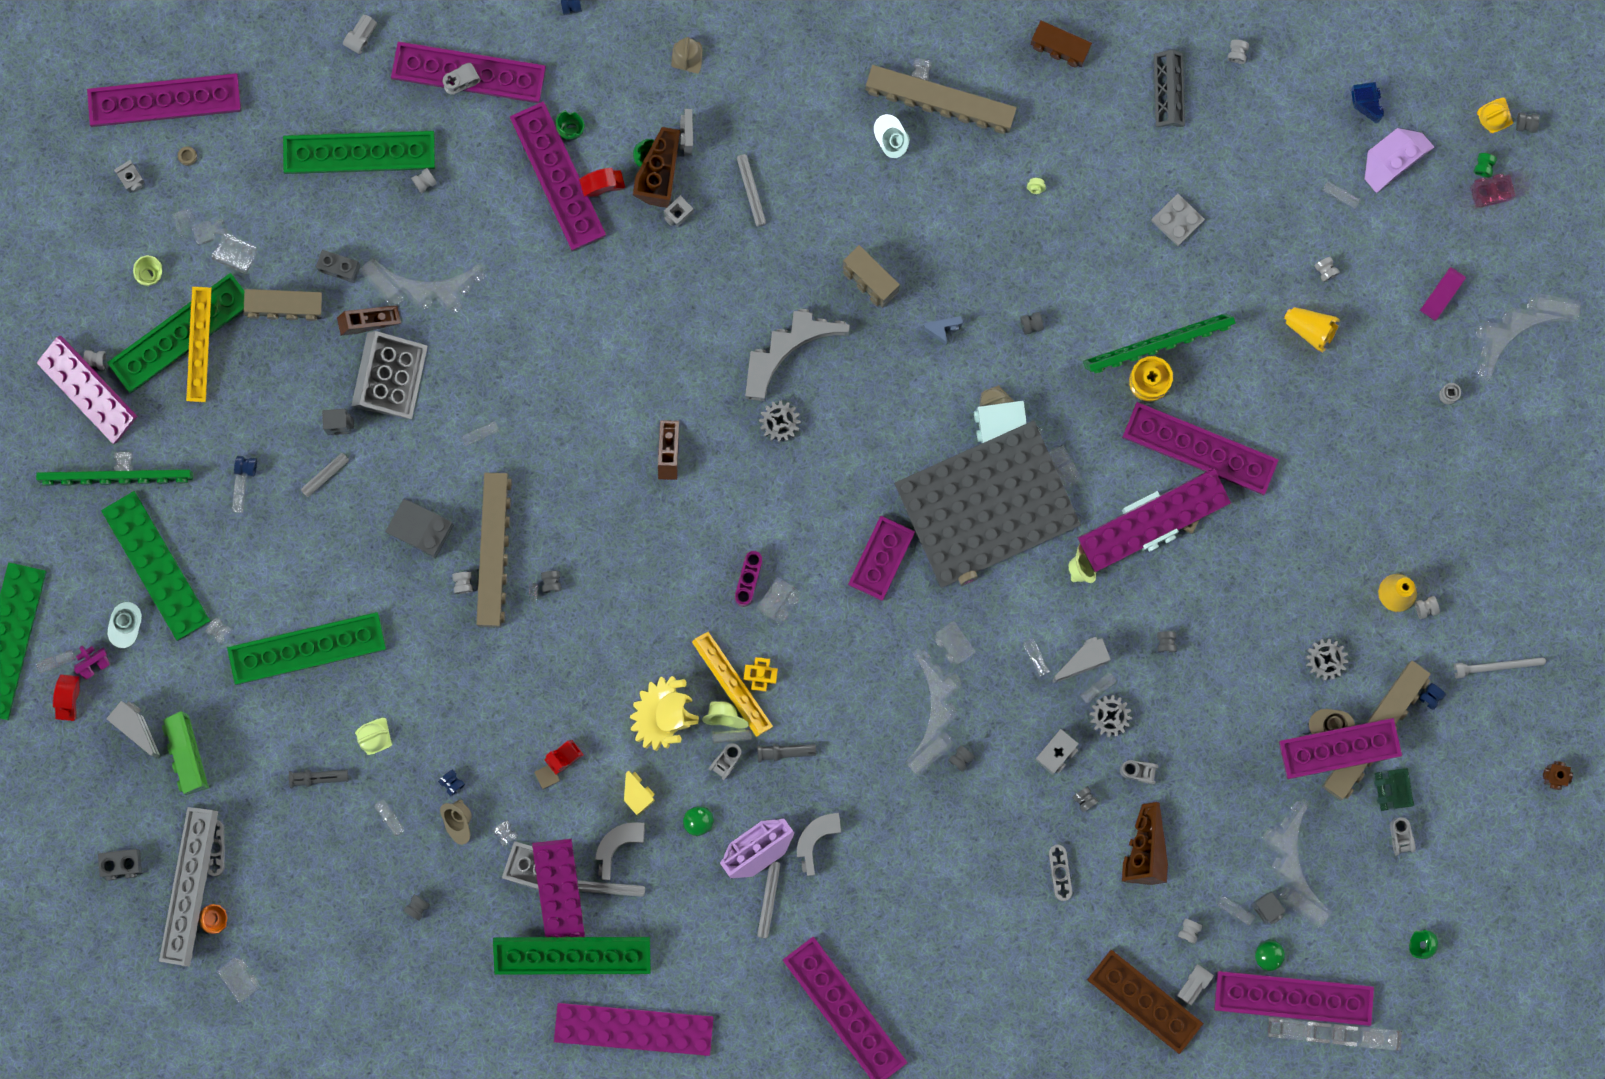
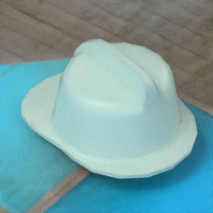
M885 114L880 116L874 125L876 139L887 156L890 158L901 157L907 151L910 141L909 135L904 130L900 121L893 115Z
M123 602L114 608L110 616L107 633L109 641L114 646L126 648L135 642L142 617L137 605L131 602Z

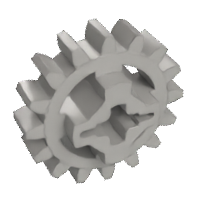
M779 401V405L772 402L771 408L765 406L767 412H761V416L764 419H759V423L764 425L760 429L761 431L766 430L764 436L770 435V441L777 438L778 443H780L781 439L784 438L788 442V436L795 437L793 431L799 432V428L796 425H800L801 421L796 419L800 417V414H794L796 408L792 407L790 409L789 402L785 406L782 405V401ZM776 410H781L779 413H776V414H773V413H772V412H774V411H776ZM788 413L791 415L793 423L787 419ZM783 418L784 424L777 425L776 420ZM767 421L772 423V431L769 429ZM782 430H789L786 433L779 434Z
M1321 639L1319 640V645L1317 643L1312 644L1314 649L1309 648L1307 650L1311 655L1305 657V659L1310 660L1306 667L1312 668L1309 672L1310 674L1317 673L1316 679L1322 676L1323 681H1326L1329 676L1330 680H1334V674L1340 677V670H1346L1343 664L1348 663V660L1344 659L1348 654L1342 653L1344 646L1337 647L1338 641L1331 644V639H1327L1326 643ZM1328 647V650L1325 652L1318 651L1320 648ZM1335 653L1338 654L1339 661L1336 659ZM1328 655L1329 661L1331 662L1325 664V659L1323 657H1326ZM1314 658L1317 659V661H1318V664H1319L1318 668H1317V666L1315 665ZM1329 667L1335 669L1332 672H1325Z
M1114 695L1110 697V700L1104 696L1103 702L1099 699L1096 701L1098 706L1092 705L1091 708L1095 711L1089 713V716L1094 717L1090 724H1096L1094 730H1101L1099 735L1106 732L1108 738L1111 733L1117 737L1118 731L1124 733L1123 727L1130 726L1127 720H1131L1132 717L1127 716V714L1131 712V709L1125 708L1128 704L1127 702L1120 703L1121 697L1116 701L1114 700ZM1106 704H1115L1117 707L1110 708ZM1099 709L1102 712V719L1100 721L1098 720ZM1115 711H1117V713L1113 717L1114 721L1112 719H1109L1104 722V720L1108 716L1107 712L1111 714L1112 712L1114 713ZM1121 712L1123 713L1122 723L1119 720V714ZM1106 724L1112 725L1115 729H1107L1103 726Z

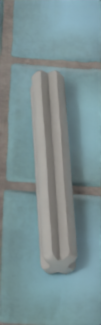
M739 155L737 161L756 226H764L766 220L747 155Z
M775 861L769 865L757 934L760 938H768L781 865Z
M578 881L579 892L640 897L645 895L644 886Z

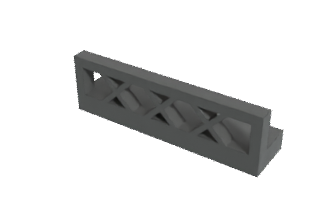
M1173 49L1155 53L1156 127L1169 125L1183 127L1185 126L1183 53ZM1166 57V63L1161 67L1160 58ZM1165 74L1167 76V81L1164 85H1162L1161 78ZM1166 92L1167 100L1163 104L1161 102V97ZM1166 110L1168 112V120L1162 121V115Z

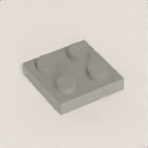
M685 109L684 115L680 117V131H684V133H681L680 150H684V155H692V109Z
M1179 194L1172 198L1151 219L1177 246L1205 220Z

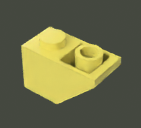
M628 771L625 778L624 801L638 816L655 801L652 798L655 794L648 786L644 788L640 784L642 779L636 772L631 774Z

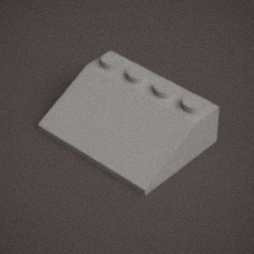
M378 331L367 333L351 406L366 411L412 419L428 346Z

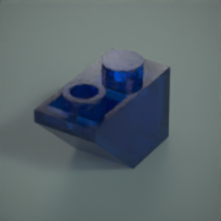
M1376 82L1353 85L1351 88L1353 107L1374 123H1379L1384 116L1383 106L1379 104L1381 92L1380 88H1377Z

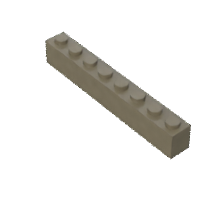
M875 65L871 67L865 88L868 94L872 96H886V99L889 101H903L906 106H920L922 110L930 113L937 111L946 118L954 116L963 123L971 121L977 123L976 125L980 128L986 129L987 126L995 128L994 131L1001 134L1010 132L1017 108Z
M484 473L476 624L478 627L501 628V623H505V612H502V604H506V593H503V585H507V574L504 573V566H508V555L505 554V547H509V536L506 535V528H510V517L507 516V509H511V498H508V490L512 489V479H509L507 473Z
M1412 660L1408 662L1366 723L1394 718L1396 726L1398 720H1403L1409 711L1406 710L1410 704L1414 705L1419 698L1417 694L1421 688L1425 689L1429 684L1430 679L1428 677L1431 673ZM1373 762L1333 770L1322 785V788L1339 800L1348 799L1354 791L1352 789L1354 783H1359L1365 775L1363 770L1366 766L1370 767Z

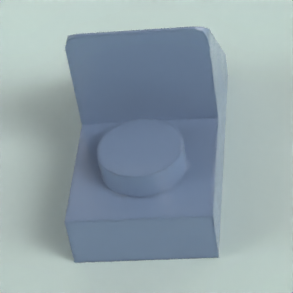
M958 316L924 323L923 328L925 332L947 345L945 330H948V332L958 331L959 327H962L963 324L962 317Z

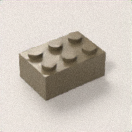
M860 245L843 260V274L849 280L853 279L858 283L856 287L862 293L867 292L871 296L869 298L875 306L878 307L880 305L883 308L899 293L900 284Z

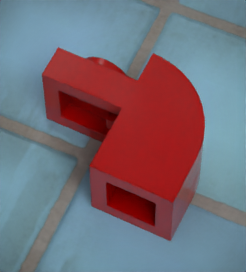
M612 168L596 170L579 179L584 197L599 196L606 191H620L626 188L621 170H613Z
M60 674L53 695L55 719L75 721L76 700L80 692L79 676Z
M568 740L557 750L550 751L544 760L555 775H557L584 754L573 740Z

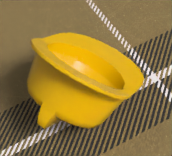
M1499 98L1489 102L1477 111L1481 124L1490 133L1498 132L1513 124L1506 98Z

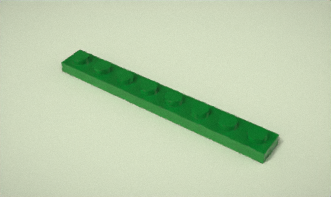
M191 470L36 472V480L42 483L43 486H54V483L61 482V485L71 486L73 482H80V485H92V482H100V485H111V481H119V484L128 485L130 481H138V484H149L150 481H157L158 484H168L169 480H176V483L184 484L188 483V480H193V472Z

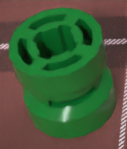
M1479 153L1477 158L1478 165L1475 166L1473 172L1476 175L1490 178L1493 174L1492 167L1496 164L1497 158L1488 153Z

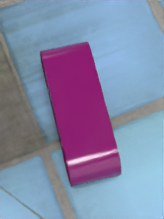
M1450 267L1419 311L1436 321L1466 277Z
M757 551L747 553L735 593L736 603L741 607L750 605L754 596L762 566V556ZM752 556L758 557V564L751 565L748 562L749 558ZM745 575H752L754 581L750 584L743 581ZM741 593L749 595V599L746 602H741L738 599Z

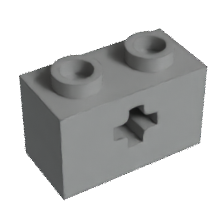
M1060 729L1035 760L1052 775L1055 772L1059 774L1066 766L1063 763L1066 758H1072L1078 751L1076 748L1078 743ZM1059 748H1060L1061 750H1063V751L1061 752V754L1063 755V757L1058 756V757L1056 758V757L1054 756V755H1055L1054 749H1055V750H1059Z

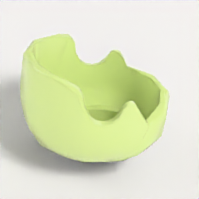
M146 255L140 257L135 262L133 268L135 280L144 286L155 285L162 276L161 263L153 256ZM148 270H151L153 272V277L150 275Z

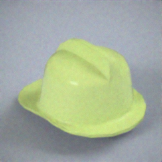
M1079 544L1076 556L1068 565L1071 581L1093 583L1096 580V572H1093Z
M711 702L708 715L702 718V721L709 725H724L738 729L749 726L746 720L737 716L736 708L729 702Z
M386 718L376 719L364 724L355 732L358 744L367 755L375 754L392 746Z

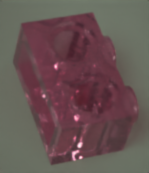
M1497 174L1492 177L1493 179L1486 180L1485 178L1475 180L1470 187L1475 208L1512 201L1516 194L1511 176ZM1497 185H1503L1505 187V192L1500 191L1497 188ZM1479 189L1486 190L1487 196L1481 195Z

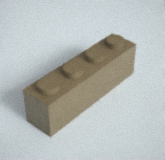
M245 289L244 315L250 319L267 316V319L271 320L286 317L287 320L305 318L306 321H317V318H321L322 292Z

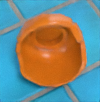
M215 904L204 907L200 911L198 920L204 932L217 934L225 929L228 918L226 910L220 905Z

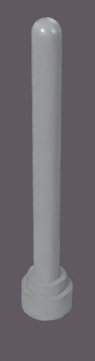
M1541 657L1470 666L1463 663H1454L1453 667L1454 670H1457L1455 678L1458 679L1465 678V676H1468V673L1545 665L1546 659Z

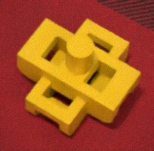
M755 657L754 665L745 664L744 680L752 681L751 690L766 692L767 683L776 684L778 668L769 667L770 659Z

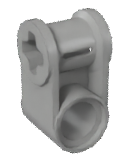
M466 63L458 69L447 73L443 77V84L448 94L455 95L475 86L481 79L472 63Z
M728 744L713 761L709 770L716 772L724 781L741 758V748L736 744ZM731 747L738 749V755L735 758L728 756V750Z
M1128 760L1120 766V773L1124 778L1155 785L1154 777L1159 765ZM1127 764L1132 765L1134 768L1132 775L1127 774L1125 771Z
M1406 818L1393 819L1390 823L1394 854L1398 856L1403 852H1416L1410 822ZM1398 821L1404 823V829L1401 832L1396 829Z

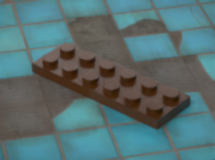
M1111 949L1087 979L1089 983L1178 1054L1184 1050L1204 1024Z

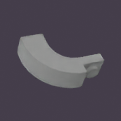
M839 813L827 814L815 819L802 832L797 845V858L805 857V861L801 862L803 873L807 872V876H815L812 855L815 843L823 836L841 833Z
M645 823L622 824L604 836L598 846L595 860L603 861V864H599V876H602V880L611 881L612 857L621 845L626 843H644Z

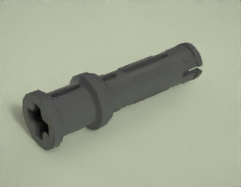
M773 744V746L767 747L757 745L758 763L762 762V760L778 761L780 758L816 756V745L779 746Z
M348 769L323 772L305 770V772L295 773L289 771L290 788L303 785L310 787L312 784L349 781Z

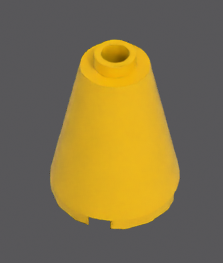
M1294 307L1292 310L1288 309L1284 317L1286 325L1322 353L1326 350L1324 348L1326 342L1330 344L1339 326L1336 322H1340V319L1335 316Z
M1392 574L1381 582L1378 594L1381 603L1388 610L1401 612L1409 609L1414 604L1417 590L1414 582L1409 577L1402 574Z

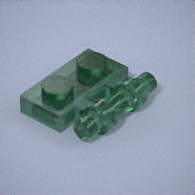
M1408 768L1387 771L1388 779H1383L1382 772L1374 773V786L1377 787L1379 797L1377 798V803L1380 804L1381 811L1388 810V802H1393L1394 809L1414 806ZM1384 785H1390L1392 796H1386Z

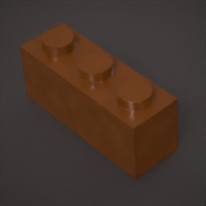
M1040 20L1030 45L1038 52L1045 51L1050 53V56L1056 60L1063 59L1067 61V64L1074 68L1078 66L1082 68L1092 43Z

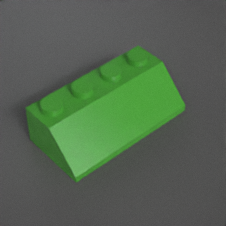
M181 711L164 719L162 730L164 736H168V752L170 755L173 754L175 761L172 762V767L175 774L178 773L179 781H177L179 791L189 795L209 789L189 715Z

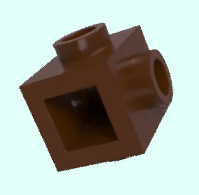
M1554 761V764L1547 765V768L1545 767L1543 771L1544 784L1550 785V789L1562 790V788L1568 787L1573 778V773L1570 772L1571 767L1565 766L1566 763ZM1558 772H1562L1561 779L1557 777Z

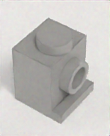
M131 160L114 169L128 192H136L143 187L142 184L145 182ZM129 175H133L131 179H127Z
M680 195L664 210L666 215L664 219L670 226L675 225L678 228L694 213V209ZM675 212H681V216L675 217Z

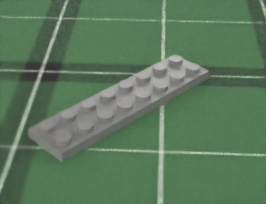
M187 807L159 962L190 967L218 811Z

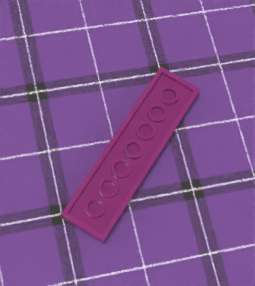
M399 41L397 43L391 74L392 80L444 88L443 77L447 73L458 69L466 63H472L481 80L475 86L463 91L540 103L546 72L545 65Z
M237 73L87 89L91 127L241 112L239 77Z
M544 101L509 116L571 251L573 252L606 237V233L589 197H584L578 173Z
M1138 402L1135 404L1122 436L1123 439L1207 472L1214 468L1219 478L1263 496L1267 491L1279 459Z
M1213 468L1077 538L1093 572H1097L1144 548L1143 545L1175 529L1179 530L1231 502L1216 470Z
M814 936L783 959L785 965L870 1079H887L907 1064L905 1058Z
M1217 971L1214 1011L1371 1026L1374 986Z
M558 1003L554 1042L710 1056L714 1016Z

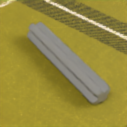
M339 454L301 488V491L305 496L309 497L341 469L349 459L345 454Z

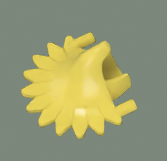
M671 676L666 683L665 678L660 677L657 686L653 682H649L648 692L640 691L642 701L634 702L633 706L638 711L630 715V718L636 721L631 727V731L638 732L635 740L638 742L644 740V748H648L652 744L653 750L657 751L662 744L664 748L668 749L670 744L681 742L680 735H673L675 732L689 728L690 725L698 724L699 716L690 714L684 709V704L692 702V698L676 691V688L686 686L685 679L676 680L675 677Z

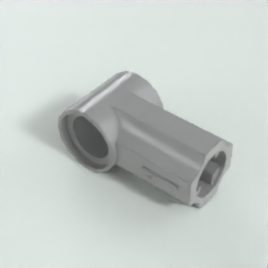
M363 14L353 31H349L346 35L343 45L361 54V50L364 46H367L368 38L377 26V22Z
M1197 964L1177 996L1187 1004L1192 1005L1214 975Z

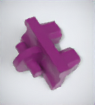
M83 645L80 646L81 653L76 658L78 661L84 657L85 659L74 665V670L87 680L95 674L90 667L93 663L96 662L101 670L110 665L106 656L107 651L103 647L90 655V653L95 651L93 646L88 649Z

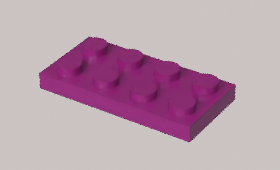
M880 515L848 586L883 601L915 531Z

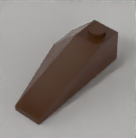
M661 127L635 176L633 196L648 205L665 208L669 206L680 130Z
M1160 803L1142 804L1135 824V828L1138 830L1134 840L1130 839L1129 845L1133 848L1130 857L1125 856L1123 861L1122 882L1146 885L1167 883L1168 860Z

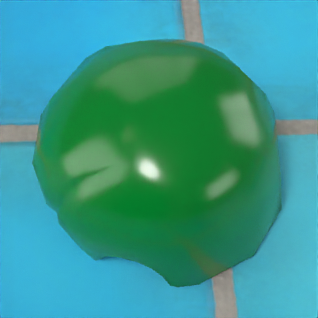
M564 110L557 115L555 124L557 132L561 137L577 139L583 134L585 124L583 118L576 112L570 113ZM569 125H575V126H576V127H572V128H567Z
M645 139L634 147L633 159L639 167L642 166L645 157L652 147L653 139Z
M701 806L689 809L683 818L684 829L693 836L706 834L712 829L714 823L713 814L710 810Z
M1425 929L1423 931H1415L1409 943L1411 955L1419 959L1433 957L1439 944L1437 936L1432 931ZM1422 941L1426 943L1424 949L1420 948V942Z
M1267 939L1259 943L1255 952L1257 965L1263 970L1273 971L1280 968L1285 958L1284 949L1276 940Z

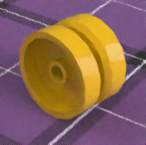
M1147 356L1140 359L1134 365L1129 377V386L1132 393L1138 399L1146 402L1157 401L1163 398L1169 391L1173 381L1172 369L1164 359L1156 356ZM1148 377H1151V378H1153L1154 381L1151 382V379L1148 380L1147 378H1148Z

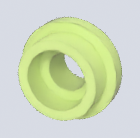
M1032 178L1027 184V189L1033 194H1040L1046 190L1044 180Z

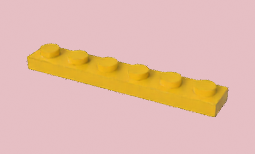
M192 287L186 401L206 402L212 289L208 287Z
M706 632L692 641L693 645L744 720L748 722L755 736L758 737L771 729L773 725L710 633Z

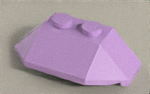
M1400 128L1395 129L1368 151L1365 171L1366 182L1378 193L1431 151L1434 146L1423 133Z
M785 819L761 821L729 844L720 864L730 878L753 877L786 853L794 832Z

